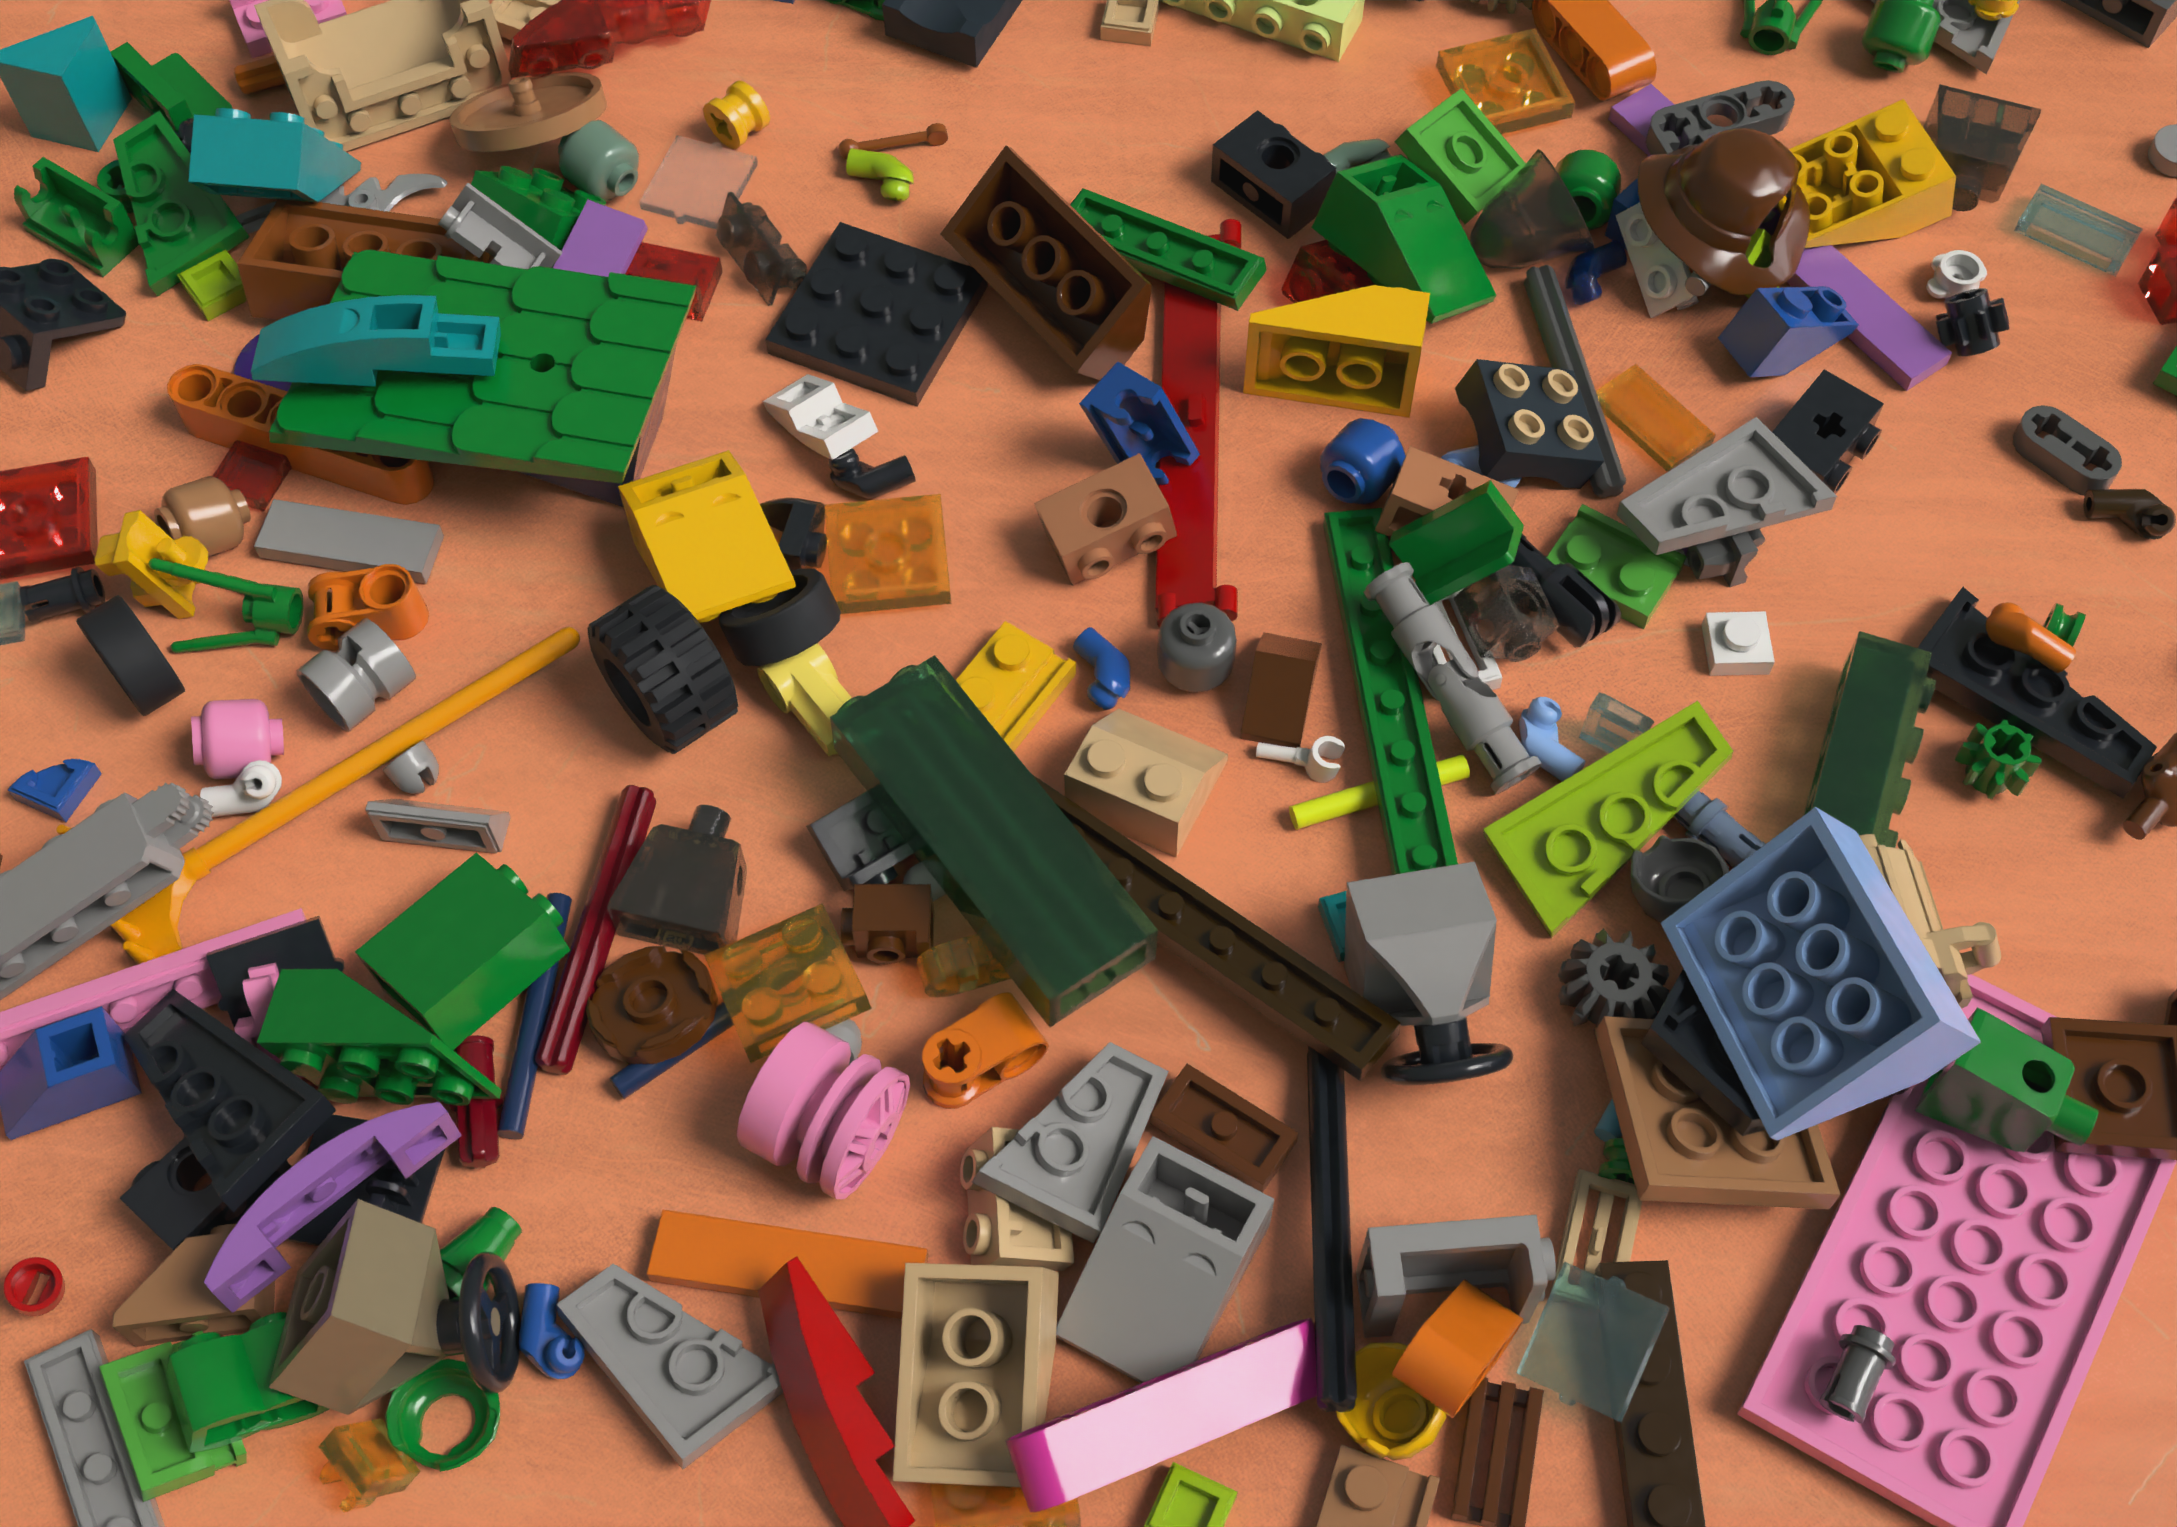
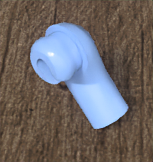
M1537 697L1532 700L1529 708L1524 709L1519 719L1521 744L1530 757L1537 756L1542 763L1541 768L1560 781H1564L1581 771L1586 761L1559 743L1556 722L1561 718L1562 712L1558 703L1548 697Z

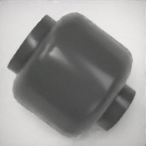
M1199 602L1177 607L1163 619L1158 633L1157 658L1159 669L1169 683L1178 689L1194 693L1209 691L1220 686L1228 678L1235 662L1237 639L1235 627L1227 614L1213 605Z

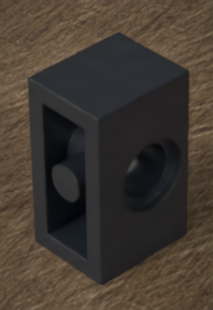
M1258 110L1213 144L1211 182L1287 239H1290L1316 218L1336 175V167L1324 155L1311 150L1292 136L1283 125L1274 123Z
M184 1135V1138L160 1161L152 1162L144 1167L134 1178L131 1188L120 1199L174 1251L187 1237L210 1235V1231L214 1227L237 1224L253 1203L292 1166L286 1160L233 1213L220 1199L212 1184L202 1190L193 1191L196 1182L203 1175L207 1174V1171L196 1159L189 1147L190 1143Z

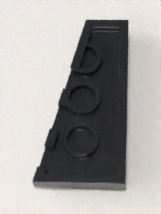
M1962 587L1914 651L1904 671L1996 725L2001 724L2003 720H2008L2009 725L2015 726L2025 734L2033 736L2030 741L2033 747L2123 799L2142 772V767L2151 758L2157 746L2095 695L2082 697L2070 687L2066 678L2068 673L2065 670L2055 673L2027 654L1995 644L1986 631L1985 623L1987 617L1975 608L1979 599Z
M174 989L123 1035L149 1080L164 1099L165 1107L189 1141V1147L196 1159L210 1176L211 1184L218 1196L233 1213L336 1111L322 1093Z

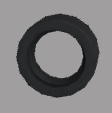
M816 569L793 570L791 573L795 580V588L780 592L769 601L748 603L720 614L719 625L736 659L745 666H763L776 663L801 653L831 633L840 621L841 611L821 572Z
M119 595L76 620L97 654L143 716L150 714L185 692L182 682L127 603Z

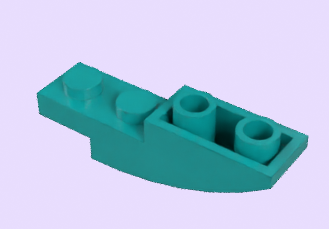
M395 295L338 301L292 314L262 328L251 368L252 379L375 386L378 370L495 376L501 337L499 317L438 313L436 296Z

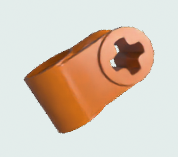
M384 564L374 568L348 572H326L316 575L308 583V596L314 602V620L310 621L307 627V635L309 641L319 648L333 651L339 650L338 638L364 618L370 619L379 626L391 640L412 638L420 633L428 623V607L410 573L399 565Z
M1004 992L997 994L979 1005L972 1013L947 1028L936 1032L926 1041L922 1050V1065L924 1068L923 1088L927 1097L938 1106L946 1109L963 1107L1005 1080L1015 1078L1032 1068L1046 1054L1049 1045L1012 993ZM963 1068V1071H961V1072H959V1073H956V1072H955V1071L961 1070V1069Z

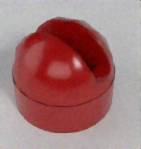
M41 1257L27 1258L18 1262L10 1269L4 1281V1294L7 1301L15 1311L26 1316H41L54 1310L62 1300L65 1292V1280L59 1268L52 1261ZM40 1273L50 1276L37 1304L27 1305L36 1288Z

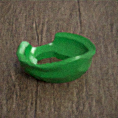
M443 1359L391 1393L385 1413L388 1438L394 1448L404 1452L422 1465L439 1470L440 1472L458 1468L478 1457L496 1439L501 1415L499 1394H491L481 1390L471 1377L466 1362ZM454 1395L465 1398L472 1404L475 1410V1424L467 1439L455 1446L448 1455L431 1453L423 1448L420 1444L423 1437L422 1421L429 1407L442 1397Z

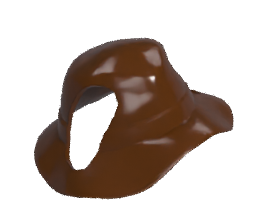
M1746 128L1732 129L1717 133L1698 145L1687 146L1668 154H1652L1642 160L1638 170V195L1641 209L1648 225L1659 240L1674 255L1705 281L1731 294H1753L1757 288H1777L1793 277L1798 269L1809 234L1810 210L1807 199L1797 184L1799 173L1797 159L1776 138L1758 130ZM1786 195L1787 200L1769 243L1771 265L1767 268L1753 266L1745 255L1751 241V236L1756 232L1775 205Z

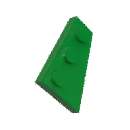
M160 111L113 139L126 194L131 200L137 226L134 227L138 243L143 249L148 268L145 269L148 284L157 296L178 284L180 280L177 275L225 249L227 251L231 250L250 237L220 195L210 194L188 182L191 154Z

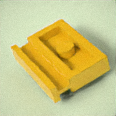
M1004 621L936 703L935 709L1000 751L1007 758H1010L1075 677L1076 662L1070 658L1065 661L1054 654L1053 648Z

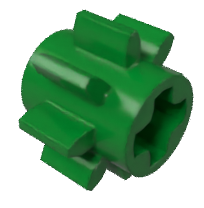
M2003 720L2001 724L1995 725L1989 730L1982 724L1977 723L1967 738L1968 742L1962 744L1955 756V761L1966 765L1964 785H1972L1976 790L1987 794L1988 799L1992 800L1996 794L2002 793L2006 789L2012 794L2019 796L2030 781L2029 777L2033 776L2042 761L2038 756L2030 754V741L2033 736L2025 734L2015 726L2009 725L2008 720Z

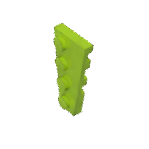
M1696 701L1483 829L1484 837L1552 939L1629 862L1633 852L1636 849L1640 850L1732 758L1733 750L1700 703Z

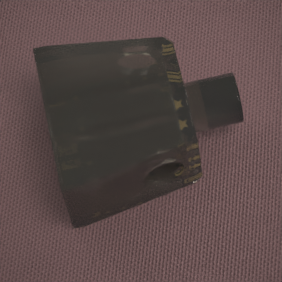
M1939 85L1923 128L1956 175L1952 209L1963 212L1970 211L1978 205L1979 200L1990 203L1999 201L2038 121L2041 109Z
M699 805L695 809L688 830L664 824L656 825L651 829L607 907L619 936L732 961L737 942L747 866L741 844L735 840L725 838L731 822V817L727 812L715 806Z

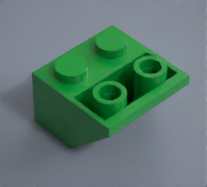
M501 166L499 172L475 170L471 183L473 187L561 251L587 200L606 205V201L599 196L582 190L572 192L563 187L564 179L561 176L541 168H533L531 174L509 166Z

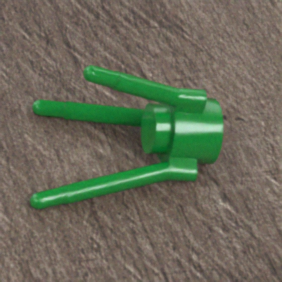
M1743 0L1744 22L1740 35L1743 38H1748V42L1754 50L1765 55L1780 54L1787 48L1795 49L1800 34L1823 0H1810L1797 20L1793 7L1787 0H1767L1756 11L1755 0Z
M152 558L148 563L149 567L156 571L244 594L242 605L243 620L246 623H252L255 627L253 631L176 641L170 647L174 653L196 652L256 643L277 646L280 633L295 634L299 629L304 607L303 594L300 588L260 584L232 575L210 572L158 558Z

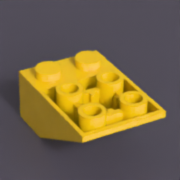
M1904 99L1789 149L1797 159L1799 167L1797 184L1804 193L1810 210V227L1805 248L1901 238L1952 215L1956 175ZM1786 195L1779 201V204L1776 206L1780 214L1782 213L1787 200Z
M729 450L618 486L635 547L660 588L676 597L699 623L713 620L724 611L748 603L769 601L777 596L778 593L796 587L792 573L750 482Z

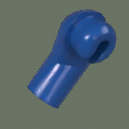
M1089 627L1077 637L1073 650L1095 668L1094 676L1096 680L1088 686L1087 696L1102 709L1109 710L1116 706L1120 697L1125 698L1130 690V663L1123 653L1094 628Z
M544 1283L528 1284L525 1286L518 1340L519 1349L545 1376L554 1379H567L573 1376L580 1368L585 1357V1351L578 1338H572L556 1324V1304L558 1303L560 1288Z

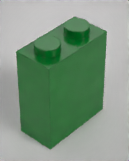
M476 852L357 949L355 953L385 993L424 1029L454 1050L464 1039L472 1035L571 950L557 929L564 920L551 902L540 893L531 899L527 895L529 893L527 887L509 866L503 864L496 869Z

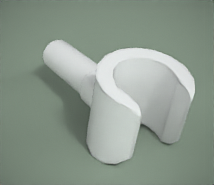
M1334 736L1318 738L1311 749L1258 742L1256 757L1305 766L1306 773L1312 780L1318 783H1326L1337 775L1341 766L1336 763L1326 762L1320 756L1329 759L1340 758L1345 750V745Z

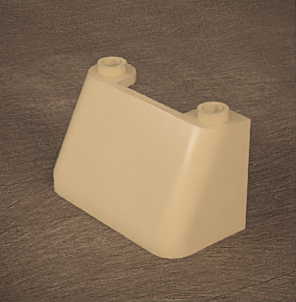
M268 0L254 5L299 116L305 118V124L309 127L324 131V137L329 141L342 144L345 152L450 117L457 107L472 97L507 84L512 80L510 65L492 7L488 0H390L318 24L312 8L304 0Z

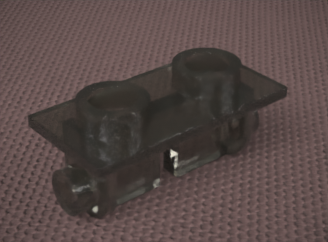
M728 192L722 215L717 223L716 236L768 306L773 305L778 288L789 287L792 290L798 289L807 275V266L788 243L780 244L782 235L767 217L765 210L761 206L753 205L751 202L741 204L733 192Z

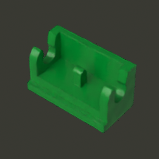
M42 157L32 166L35 179L40 182L38 194L31 198V194L18 185L14 188L15 202L26 220L22 223L26 232L102 277L108 274L139 245L135 228L122 202L45 157Z

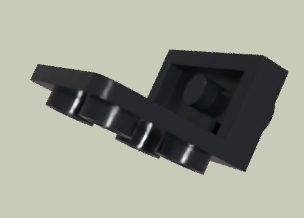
M46 259L36 264L12 268L0 267V369L25 391L46 386L53 339L121 327L125 324L126 311L68 262L59 259Z

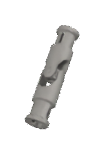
M1410 563L1398 564L1369 583L1364 591V595L1368 601L1376 600L1394 628L1391 636L1431 695L1440 701L1443 713L1467 751H1475L1492 777L1493 781L1490 787L1494 793L1504 792L1533 774L1542 763L1537 756H1529L1510 727L1513 723L1512 717L1498 696L1478 676L1479 672L1475 663L1436 604L1429 605L1411 577L1414 569ZM1438 644L1445 648L1453 659L1445 664L1433 667L1432 653Z

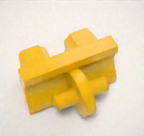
M141 510L125 513L119 533L100 537L95 556V565L107 576L126 574L131 578L130 588L133 597L144 607L162 605L178 619L194 617L196 607L192 602V593L196 584L200 583L153 570L149 567L148 563L150 559L158 558L205 570L208 562V551L205 545L192 536H183L173 540Z

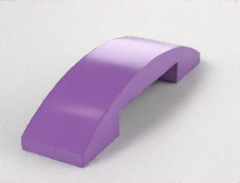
M434 1102L387 1113L345 1131L301 1159L280 1176L238 1221L212 1262L204 1280L206 1286L232 1313L291 1268L276 1248L389 1160L394 1163L405 1178H408L461 1137V1133L447 1110L440 1102Z

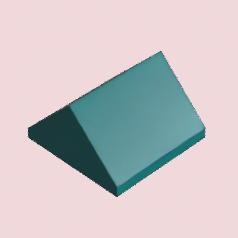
M94 17L84 18L0 49V78L31 137L99 152L132 98Z

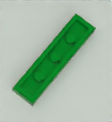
M1082 188L1070 204L1137 271L1238 311L1267 271L1263 257Z

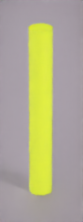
M1463 754L1436 762L1441 786L1470 777L1469 765ZM1374 781L1289 806V814L1294 828L1298 830L1377 806Z

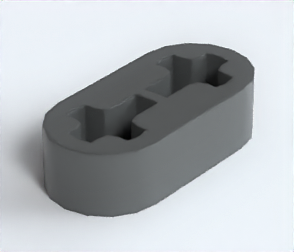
M2041 405L2027 410L2013 434V445L2023 458L2080 495L2085 496L2089 489H2109L2122 467V458L2113 445L2063 411L2051 406ZM2042 431L2049 434L2044 438L2037 436ZM2090 463L2097 466V468H2094L2092 471L2086 469L2085 467L2088 466Z

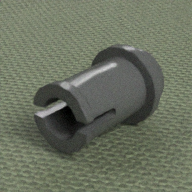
M1855 1325L1851 1334H1843L1839 1340V1345L1843 1352L1826 1391L1821 1395L1819 1402L1826 1410L1842 1419L1863 1423L1866 1417V1410L1884 1369H1892L1895 1365L1896 1359L1891 1354L1895 1344L1889 1337L1875 1329Z

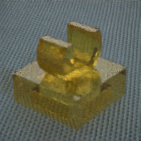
M382 1418L336 1426L318 1446L329 1460L320 1472V1481L324 1485L343 1480L350 1490L349 1495L339 1505L343 1513L366 1508L375 1501L376 1497L404 1491L420 1473L419 1468L408 1455L393 1447L387 1435L386 1424Z

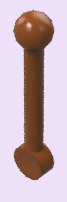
M935 123L928 126L926 131L862 142L845 139L839 144L838 151L842 158L847 159L851 148L874 151L928 142L933 146H940L948 140L946 126Z

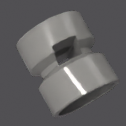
M368 618L362 619L338 638L339 650L335 653L322 650L296 670L301 683L315 702L338 726L348 732L375 712V699L377 697L390 700L416 679L412 666L401 650L379 626Z

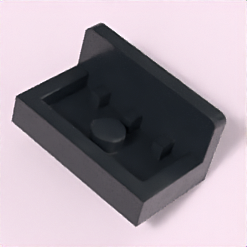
M914 763L806 827L842 889L846 891L854 889V884H886L898 876L893 865L913 853L917 860L921 862L931 855L942 851L951 845L946 834L959 827L960 823L955 814L947 816L917 763Z

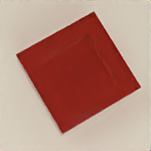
M236 440L213 474V477L222 480L230 491L239 489L248 507L264 512L292 466L286 455Z

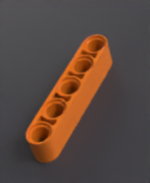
M201 364L187 365L177 370L169 379L167 384L168 395L187 431L196 438L396 504L409 505L425 499L433 489L434 476L428 461L271 443L269 440V430L276 418L279 404L288 391Z

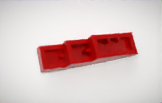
M796 1256L786 1262L758 1290L772 1359L795 1429L823 1491L844 1527H909L916 1520L876 1462L894 1448L895 1445L857 1389L875 1372Z

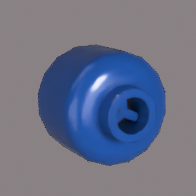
M1359 418L1349 422L1327 444L1320 455L1322 480L1329 493L1336 499L1346 503L1366 505L1377 501L1395 481L1405 458V452L1397 434L1389 426L1375 420Z

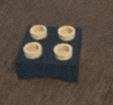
M885 0L882 4L885 35L977 68L1023 0Z
M1476 359L1455 387L1459 403L1467 409L1475 425L1479 446L1478 464L1482 475L1496 481L1518 477H1542L1554 480L1566 488L1581 489L1604 463V458L1573 370Z

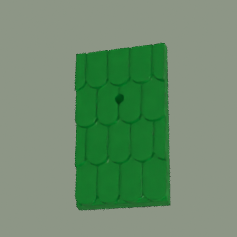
M363 250L359 253H353L343 269L342 279L330 303L366 297L424 295L436 296L438 313L499 317L501 337L495 376L378 370L375 386L292 382L287 394L279 404L276 418L269 430V440L271 443L516 471L624 507L618 486L640 479L663 419L676 344L695 296V285L609 272V277L542 266L522 269L440 255L437 256V260L376 250Z

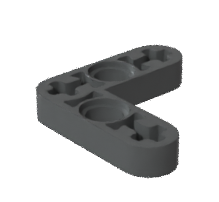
M1766 80L1664 107L1656 111L1652 116L1645 143L1651 155L1668 154L1678 150V148L1698 145L1711 136L1726 130L1746 128L1758 130L1769 135L1776 134L1787 126L1795 98L1787 86L1776 81ZM1710 115H1722L1729 118L1733 124L1726 127L1716 126L1707 117Z

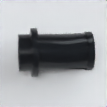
M81 567L72 568L71 575L21 587L20 599L22 606L48 600L33 604L32 609L25 611L28 619L32 623H37L43 619L80 609L88 613L95 609L96 605L105 603V592L100 577L94 569L84 571Z

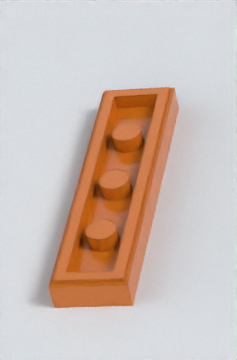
M662 1209L647 1276L651 1282L760 1298L758 1290L786 1262L797 1256L832 1309L902 1319L905 1263H927L929 1255L927 1248Z

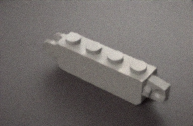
M164 783L162 787L158 786L156 791L151 790L140 799L124 792L117 798L101 804L94 814L66 833L48 840L41 850L12 870L1 873L0 1000L178 880L185 863L180 848L196 838L200 831L204 832L206 827H210L209 822L213 821L211 818L212 814H214L211 811L213 806L209 805V801L197 795L192 797L185 792L186 789L173 783Z

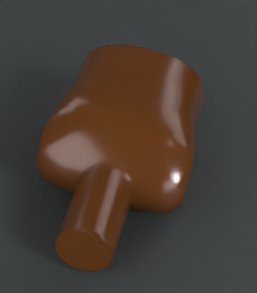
M2177 733L2142 767L2141 782L2145 798L2123 822L2125 832L2135 839H2144L2158 822L2164 826H2177Z

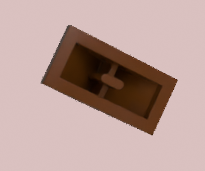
M1263 632L1255 650L1240 739L1292 748L1301 746L1322 643Z

